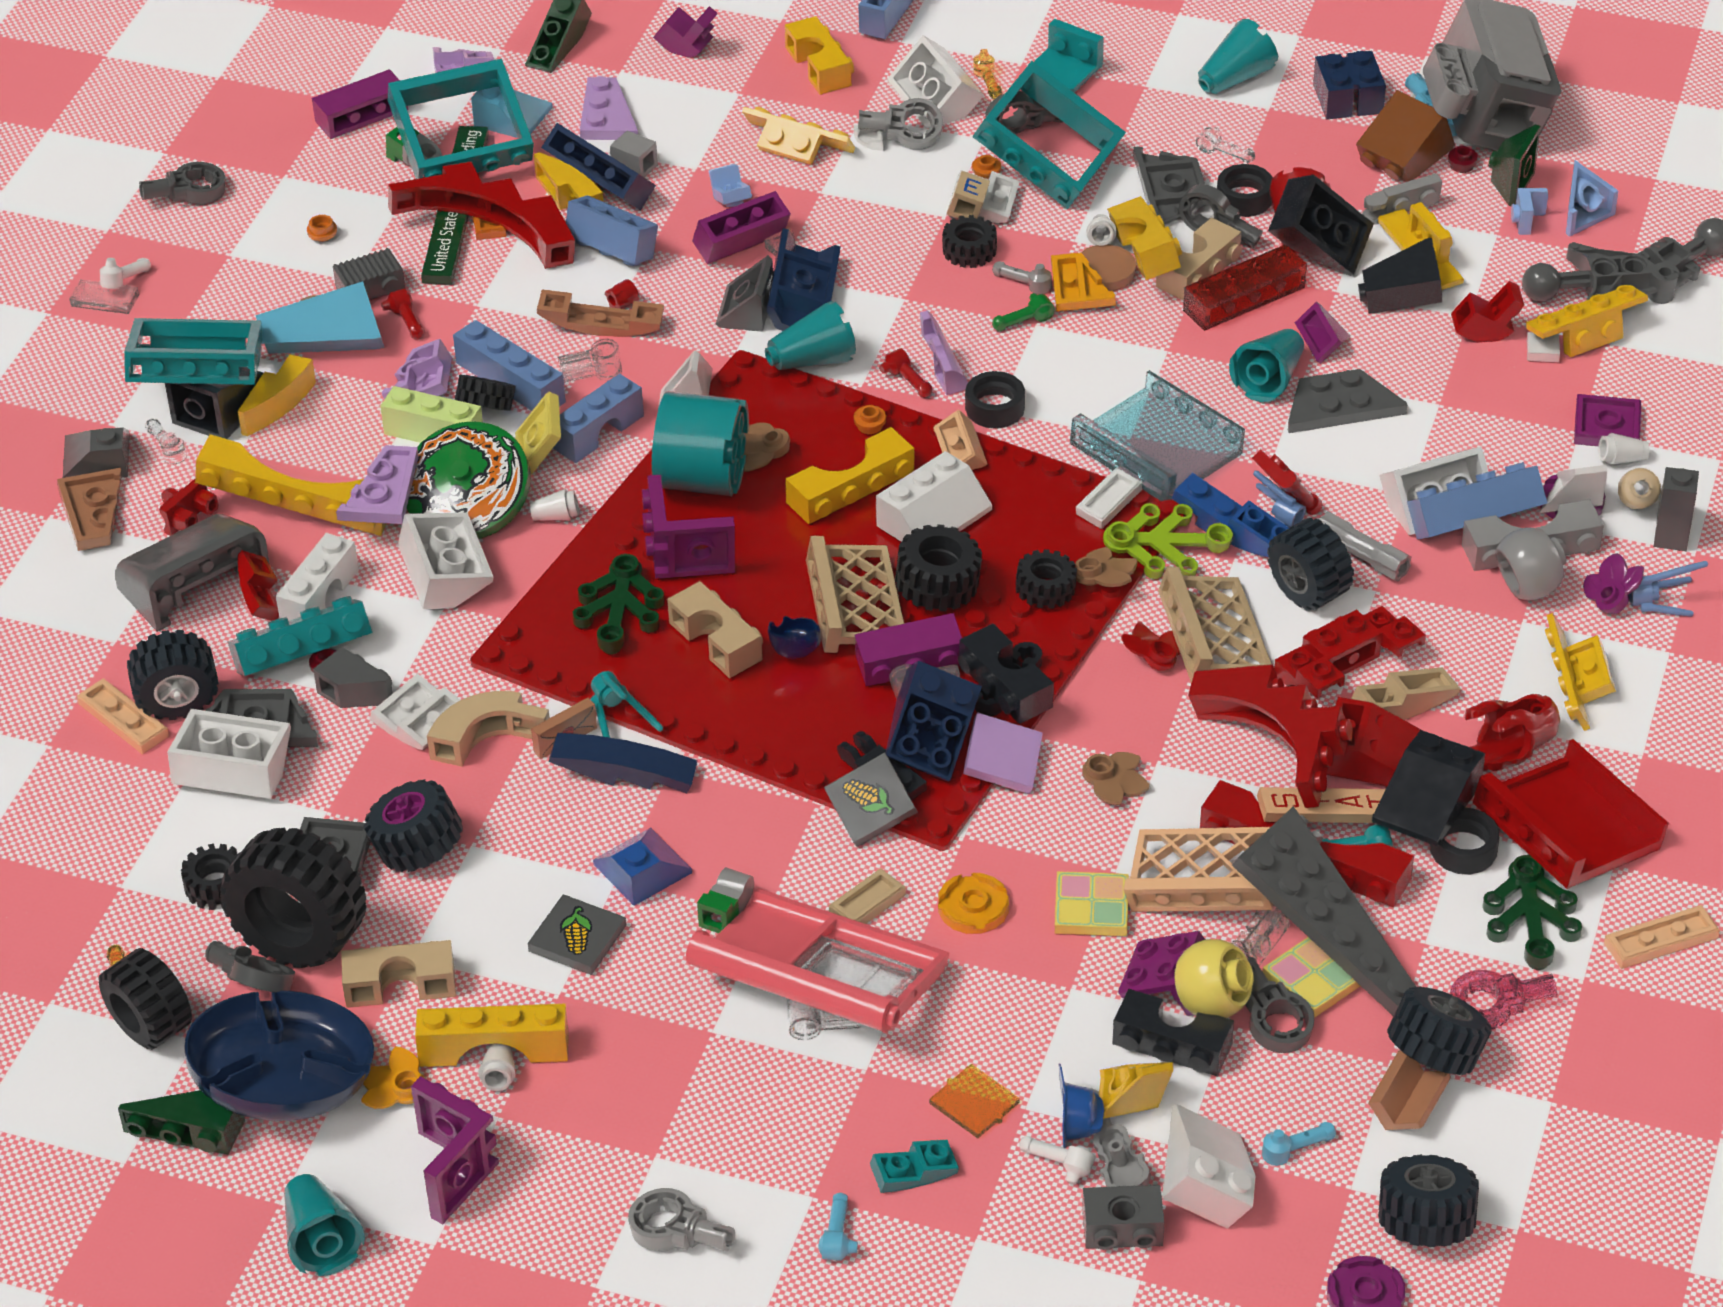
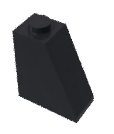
M1432 238L1424 239L1362 270L1363 283L1358 284L1360 302L1367 303L1368 314L1443 302L1441 279Z

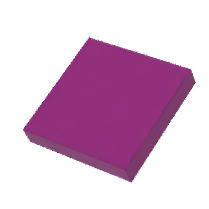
M1577 394L1573 444L1599 447L1601 437L1608 436L1610 433L1640 440L1641 400Z

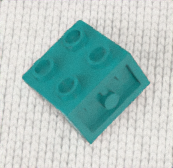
M1054 18L1048 25V48L1034 63L1075 93L1103 66L1104 37Z

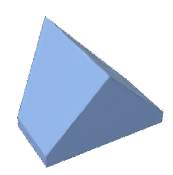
M1574 160L1567 213L1566 234L1569 237L1615 215L1619 192L1576 160Z

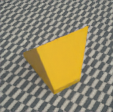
M1173 1062L1135 1063L1101 1069L1099 1097L1104 1105L1103 1119L1158 1108L1174 1070Z

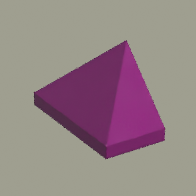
M1317 301L1294 322L1316 361L1320 364L1351 336Z

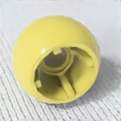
M1205 939L1191 945L1178 959L1175 968L1177 994L1183 1006L1196 1016L1200 1012L1228 1018L1240 1011L1250 998L1254 981L1253 970L1245 954L1234 944L1221 939Z

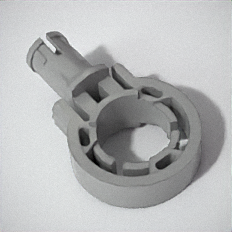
M913 98L904 101L900 105L889 104V110H886V112L859 110L858 129L884 130V133H887V139L897 140L901 145L909 149L921 150L931 147L938 141L942 132V114L934 103L926 99ZM925 111H927L926 118L930 121L931 127L929 130H926L925 138L923 139L922 133L915 134L908 130L905 121L914 114L923 116Z
M659 1188L648 1191L633 1202L628 1212V1221L634 1240L640 1246L649 1250L662 1251L674 1247L688 1250L689 1247L693 1248L701 1243L727 1252L735 1240V1229L733 1227L707 1220L705 1209L693 1206L690 1198L677 1189ZM664 1205L666 1211L676 1213L670 1221L665 1223V1226L653 1228L646 1224L651 1215L661 1211L660 1206Z

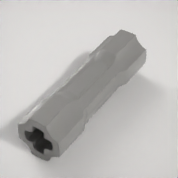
M1329 511L1319 518L1323 524L1326 523L1338 534L1348 552L1370 563L1376 571L1397 582L1406 576L1411 567L1412 556L1390 544H1382L1356 530L1350 522Z

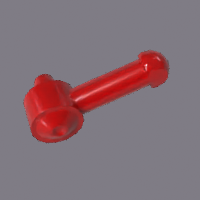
M405 288L390 292L387 300L381 302L383 311L391 310L395 314H401L411 338H420L423 335V329L412 311L413 300L411 295Z
M899 348L885 355L884 362L879 366L882 373L889 372L895 376L901 374L918 391L920 397L924 398L931 395L933 391L931 384L925 382L911 367L910 358L905 350Z

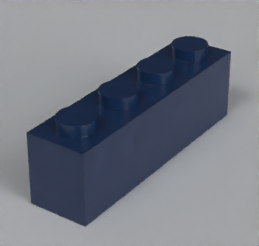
M556 123L541 147L640 211L656 187L654 183L559 123Z

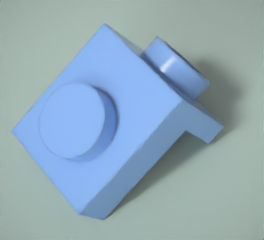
M737 164L709 170L713 197L718 202L726 204V207H734L744 203V199L752 198L750 186L741 181Z
M1547 188L1517 189L1516 204H1512L1511 221L1512 223H1517L1519 235H1531L1533 216H1543L1546 214Z

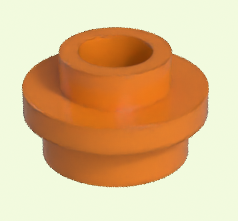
M982 155L972 162V171L977 176L989 179L992 171L996 173L1001 172V162L991 155Z
M316 215L309 220L307 226L309 238L325 242L336 235L337 225L330 216Z
M866 405L859 408L854 414V423L859 431L864 434L878 433L886 422V414L878 406Z

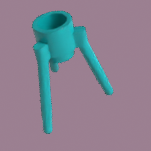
M604 671L593 678L591 689L595 695L590 700L595 704L603 737L610 738L603 705L613 707L622 700H626L658 731H663V726L628 692L624 685H621L612 672Z

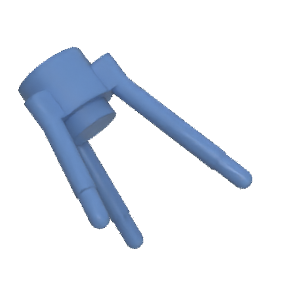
M1257 470L1254 471L1253 475L1263 483H1257L1256 488L1275 501L1271 511L1275 518L1288 527L1301 522L1304 518L1306 507L1296 502L1294 497L1286 494Z
M1701 561L1657 574L1643 576L1639 587L1628 594L1630 605L1640 606L1641 612L1653 611L1692 617L1694 612L1691 610L1653 604V601L1659 600V588L1692 582L1690 576L1673 579L1667 578L1705 568L1708 566V562Z

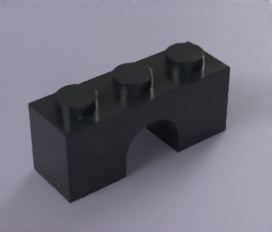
M994 623L959 640L958 663L964 673L970 674L982 686L981 689L984 693L990 694L999 703L1000 708L1005 714H1010L1021 724L1053 708L1054 683L1034 663L1021 669H1009L1013 667V642Z
M1128 989L1113 1020V1045L1218 1077L1233 1044L1234 1020L1198 1012L1190 1024L1182 1027L1171 1026L1163 1021L1164 999Z

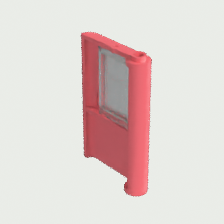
M757 888L754 891L751 903L714 938L710 937V934L703 930H697L692 935L686 951V961L688 964L879 1031L887 1032L892 1027L894 1028L898 1025L900 1018L941 976L947 965L950 952Z

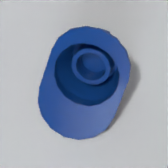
M1059 1063V1081L1063 1104V1148H1067L1068 1141L1088 1138L1102 1130L1104 1105L1099 1095L1090 1088L1066 1083L1061 1063Z

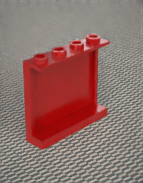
M1574 739L1569 740L1564 757L1501 782L1491 772L1480 776L1472 802L1482 812H1485L1494 819L1499 828L1566 889L1660 850L1669 822Z

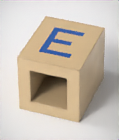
M961 171L946 215L957 219L963 215L965 218H969V215H974V218H978L990 180Z

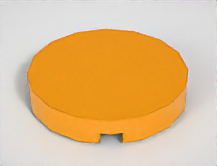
M971 873V876L962 877V874L949 879L938 893V913L943 922L953 930L965 934H982L994 930L1004 922L1009 913V897L1004 884L993 876L984 873Z

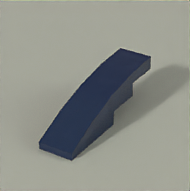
M557 733L548 762L614 786L617 778L649 790L653 783L657 782L687 794L692 785L698 760L665 749L628 740L586 734Z

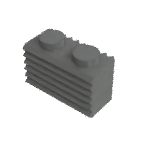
M389 248L381 249L379 252L375 251L373 254L369 253L367 256H358L356 259L352 258L344 263L340 262L339 265H333L336 289L363 281L369 300L389 295L390 292L405 288L403 269Z

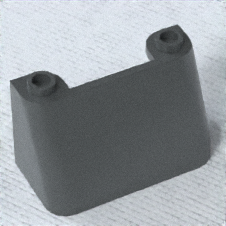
M225 514L212 515L122 559L115 569L117 589L158 632L171 625V621L168 618L170 610L174 606L177 608L183 606L181 593L232 568L238 573V554L241 550L264 556L269 563L266 539L254 525Z

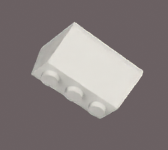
M922 35L887 78L888 82L904 101L922 98L934 103L942 114L943 124L965 118L984 96L982 91L944 47ZM925 111L923 116L915 114L925 127H931L930 121L926 118L927 111Z
M1482 446L1383 473L1379 477L1388 508L1406 533L1412 535L1415 534L1407 501L1417 499L1416 492L1436 487L1437 493L1447 490V483L1465 479L1466 484L1477 481L1475 475L1489 471Z
M946 451L876 495L877 527L901 542L906 534H911V530L916 528L923 529L925 525L936 527L937 524H941L947 528L953 526L959 528L958 531L960 532L992 510V504L970 466Z
M468 513L404 515L398 546L422 609L455 608L493 582L494 576Z
M191 709L167 751L171 784L271 799L283 776L291 730L290 723Z

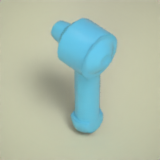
M1323 1122L1318 1127L1291 1136L1285 1134L1281 1129H1276L1264 1137L1261 1155L1271 1165H1283L1289 1160L1291 1151L1324 1140L1328 1142L1334 1139L1336 1135L1335 1126L1330 1122Z
M840 1192L833 1195L828 1230H824L823 1235L819 1239L818 1249L824 1260L842 1261L848 1254L857 1253L858 1242L850 1240L843 1232L848 1207V1196L845 1193Z

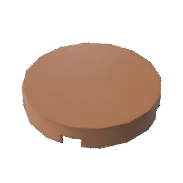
M1107 244L1103 246L1095 245L1081 252L1089 261V266L1101 276L1102 283L1108 291L1124 288L1133 281L1136 262L1129 251L1119 246Z

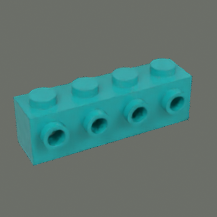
M351 596L342 597L332 601L331 607L320 610L319 606L301 611V617L288 621V618L284 617L269 622V628L257 632L255 628H250L236 633L237 638L227 641L237 673L247 676L373 633L363 601L352 599Z

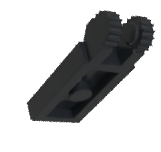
M863 731L853 735V742L865 754L862 757L850 743L844 741L837 746V752L841 759L854 770L884 752L886 753L883 747L877 746L873 738ZM889 758L911 800L927 790L926 780L905 764Z

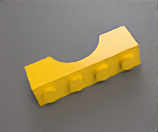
M1140 196L1107 208L1110 220L1116 226L1117 239L1122 246L1132 245L1138 269L1146 280L1181 268L1178 256L1182 255L1179 241L1176 237L1173 238L1169 227H1165L1161 216H1157L1152 204L1147 205Z
M890 427L865 440V458L853 468L843 471H827L811 466L786 478V503L808 524H811L914 471V447Z
M566 1003L417 1009L415 1040L419 1067L456 1066L460 1057L466 1051L483 1044L511 1046L522 1052L531 1063L568 1061L569 1032Z

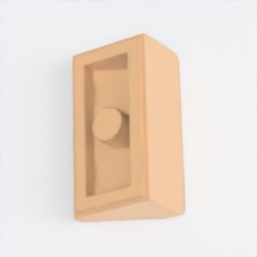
M957 410L933 427L942 453L944 451L950 453L968 464L971 470L987 465L973 423L960 410Z

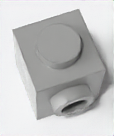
M627 130L610 145L611 157L643 177H646L658 166L656 141Z

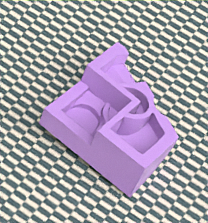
M432 47L435 73L494 60L492 52L458 49L452 52H442L441 47Z
M928 310L920 312L921 334L933 352L935 378L946 396L966 390L968 381L938 322Z
M440 338L412 349L404 365L394 374L398 380L395 386L436 396L447 393L452 356ZM392 387L384 388V390L382 391V396L384 399L386 398Z

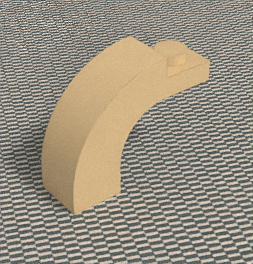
M491 691L464 698L440 714L429 730L427 742L430 760L462 767L472 748L488 737L514 735L532 739L531 728L550 718L549 709L523 704L522 693L514 691Z

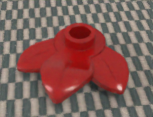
M1139 621L1135 625L1132 635H1121L1125 647L1132 653L1143 657L1148 665L1155 670L1172 669L1177 661L1176 656L1180 655L1173 631L1165 632L1159 637Z

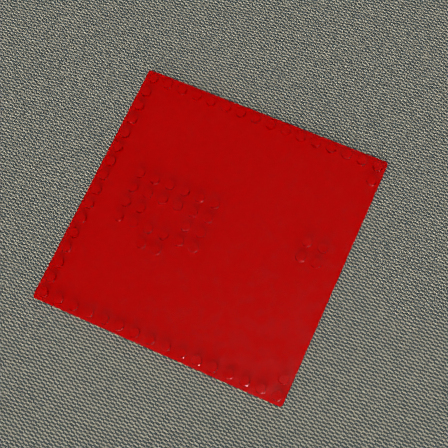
M738 350L711 380L708 396L746 400L749 411V426L756 423H768L774 429H784L790 437L789 451L780 458H772L770 463L762 468L744 472L738 493H733L732 497L663 489L667 521L734 517L735 573L655 579L653 556L646 555L645 536H650V533H644L642 513H648V509H643L642 489H648V476L652 475L651 449L470 658V663L475 669L570 706L586 698L591 699L595 695L591 689L593 678L601 672L610 671L617 677L621 685H624L628 692L663 726V731L660 732L652 726L626 700H622L613 707L603 705L606 720L836 810L824 787L854 770L841 759L837 752V746L844 741L850 743L862 757L865 754L853 742V735L863 731L873 738L877 746L880 745L886 750L896 700L904 678L865 686L856 658L855 644H839L837 653L824 652L806 557L811 536H824L825 545H886L895 580L898 549L901 541L877 527L876 495L899 480L826 517L808 524L786 503V478L811 466L827 471H843L853 468L865 458V440L890 427L914 447L915 471L942 453L933 428L942 419L796 368L778 370L774 365L771 366L766 358L744 350ZM873 405L884 410L886 422L881 431L875 434H864L859 431L854 423V414L859 408ZM976 432L987 465L974 469L972 472L990 500L992 510L960 532L965 531L970 534V539L977 541L978 548L982 552L977 593L975 597H971V601L968 604H961L958 609L947 608V611L933 609L931 611L926 610L924 606L917 607L913 605L912 600H906L902 596L903 592H899L897 589L903 621L905 624L954 613L962 638L994 623L1013 642V647L1022 642L1037 644L1042 649V666L1040 670L1054 683V702L1145 575V566L1137 561V567L1130 575L1131 582L1118 587H1105L1099 584L1086 586L1076 581L1075 593L1069 602L1065 601V605L1061 607L1055 604L1054 608L1049 609L1048 605H1044L1043 608H1037V604L1034 603L1031 606L1027 604V599L1022 600L1019 597V593L1016 592V573L1019 560L1023 559L1027 553L1032 555L1035 550L1043 553L1044 549H1050V553L1059 551L1061 552L1060 556L1066 554L1070 557L1069 561H1074L1076 564L1077 560L1086 557L1088 553L1106 547L1103 542V535L1107 527L1118 521L1128 523L1140 512L1144 504L1152 503L1157 505L1160 509V516L1155 525H1144L1138 532L1152 531L1173 513L1174 507L1179 503L1141 490L1101 529L1076 515V506L1106 478L1105 476ZM1145 513L1147 516H1154L1152 513ZM1179 513V514H1178V515L1181 516V517H1186L1185 514H1182V513ZM698 545L694 547V549L701 550L707 548L708 546ZM1141 546L1152 556L1160 554L1151 546ZM1111 551L1113 558H1133L1127 552L1116 553ZM631 554L641 563L642 576L654 587L661 588L664 592V605L659 609H649L659 614L660 627L651 633L642 631L639 619L625 607L621 625L624 630V645L619 652L607 654L598 646L597 630L600 626L607 624L610 608L593 617V624L583 629L574 625L572 613L575 608L586 606L579 602V586L591 583L609 573V567L616 556ZM831 557V559L842 566L848 562L843 557ZM880 557L864 558V560L874 566L881 562ZM854 566L850 570L860 577L867 573L858 566ZM843 577L836 581L846 588L853 584ZM875 577L869 581L879 589L886 585ZM699 581L710 591H715L720 599L729 608L735 609L749 626L755 627L763 639L762 660L731 678L709 660L708 635L710 634L700 635L688 641L669 623L668 598ZM616 584L598 592V599L615 590ZM630 584L629 592L645 605L644 595ZM861 588L855 592V594L865 600L872 596ZM847 599L841 603L842 606L850 611H854L858 607ZM881 600L874 604L884 612L891 608ZM866 611L860 615L861 618L869 623L877 619ZM853 623L845 627L846 632L863 631ZM884 623L879 627V629L890 626ZM960 666L943 670L979 685L970 674L964 673ZM975 709L950 782L909 767L927 781V790L912 800L918 812L891 827L888 831L936 850L945 851L950 847L995 783L963 774L973 720L978 713ZM1003 711L998 715L990 717L1034 729L1046 711L1021 724L1010 714L1007 715Z

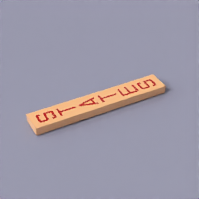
M1259 787L1257 799L1264 822H1277L1294 806L1299 815L1304 816L1308 822L1373 823L1372 816L1386 789L1327 788L1325 792H1322L1319 807L1314 808L1304 807L1297 788Z

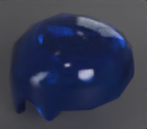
M785 616L779 626H776L772 621L768 625L771 646L777 654L790 660L803 658L811 654L819 647L822 640L821 628L813 619L804 617L791 619Z

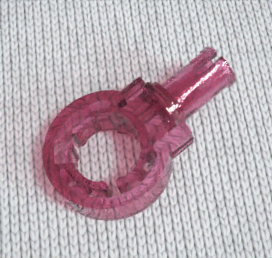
M1490 970L1467 972L1453 983L1450 990L1451 995L1463 1001L1468 998V989L1471 994L1477 991L1491 993V996L1497 1002L1489 1009L1479 1010L1488 1020L1487 1022L1492 1027L1491 1030L1505 1024L1511 1015L1524 1013L1523 1007L1525 1003L1557 997L1558 995L1552 973L1532 979L1520 980L1513 973L1500 975Z

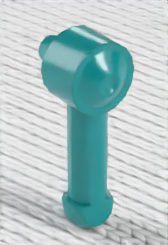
M1378 824L1367 828L1364 835L1332 840L1328 838L1322 839L1323 842L1343 845L1384 843L1393 847L1389 828Z

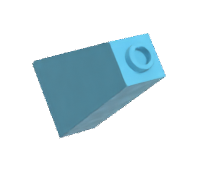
M363 281L255 315L257 320H261L262 344H265L269 354L385 348Z

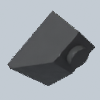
M124 427L103 428L65 435L62 478L121 468L122 478L128 477L129 430Z

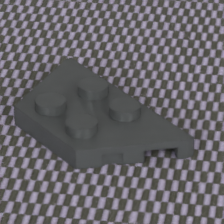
M1137 146L1133 148V157L1147 205H1153L1157 216H1161L1164 224L1181 217L1179 213L1181 199L1191 187L1205 184L1198 159L1184 155L1177 156L1164 151H1160L1159 156L1144 154L1143 147ZM1202 198L1199 202H1195L1197 209L1208 205L1202 202Z
M1361 369L1299 378L1288 419L1287 431L1288 433L1406 415L1408 405L1406 401Z
M224 689L215 699L214 705L206 709V711L290 723L291 730L288 747H318L319 744L317 733L315 730H312L308 723L307 715L304 709L299 706L298 699L292 689Z

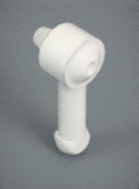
M107 258L105 266L100 269V285L108 289L119 288L123 286V279L142 272H148L151 269V262L147 258H140L136 262L119 267L116 264L115 258Z
M1030 1136L1022 1137L1019 1142L1020 1150L1025 1153L1063 1163L1067 1171L1066 1181L1074 1185L1077 1184L1081 1177L1090 1174L1096 1158L1084 1146H1069L1066 1149Z

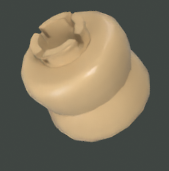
M1646 468L1630 470L1621 477L1618 483L1620 500L1625 506L1632 509L1641 510L1652 506L1658 500L1661 493L1659 478ZM1636 483L1643 486L1644 493L1642 495L1635 491L1634 485Z

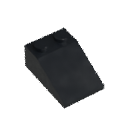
M1312 174L1288 179L1268 231L1287 247L1348 276H1354L1374 223Z
M1420 730L1405 749L1372 816V822L1438 846L1475 795L1479 778L1483 775L1485 753Z

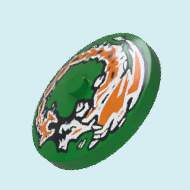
M461 422L434 432L417 446L418 461L407 504L409 514L468 513L478 539H482L505 527L523 507L531 484L530 466L521 445L504 429L484 422Z

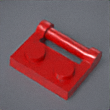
M1260 449L1252 457L1286 494L1294 497L1296 502L1306 507L1307 514L1315 515L1320 512L1323 506L1321 499L1317 495L1309 493L1300 483L1302 480L1298 475L1289 469L1276 454L1270 458Z

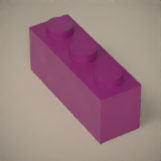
M388 69L312 98L315 122L330 139L389 118L393 114L388 103V83L400 80Z
M773 191L698 220L692 242L705 262L709 264L781 236L782 229H786L791 213L777 192Z
M954 613L854 634L856 658L865 686L902 679L905 677L907 669L917 661L924 662L941 670L959 666V640L962 639Z

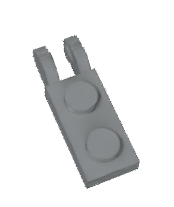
M1435 173L1384 188L1382 191L1372 193V195L1369 194L1364 198V208L1367 209H1364L1362 214L1375 225V223L1378 224V217L1380 215L1401 209L1410 211V205L1422 202L1424 206L1439 203L1442 179Z

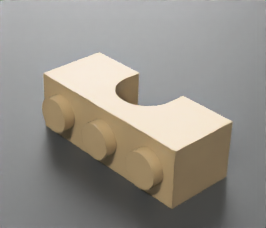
M1210 218L1193 234V253L1182 251V255L1178 256L1181 268L1157 276L1156 287L1183 301H1187L1195 293L1200 292L1210 280L1218 277L1229 264L1237 261L1242 252L1241 231L1214 218Z
M699 581L668 598L669 623L688 641L700 635L710 634L708 635L709 660L729 678L762 660L763 639L760 632L755 627L749 626L735 609L729 608L715 591H710L702 582Z
M451 940L341 951L342 986L346 1008L383 1004L384 989L390 983L398 980L413 982L418 987L419 1000L456 997L455 967Z

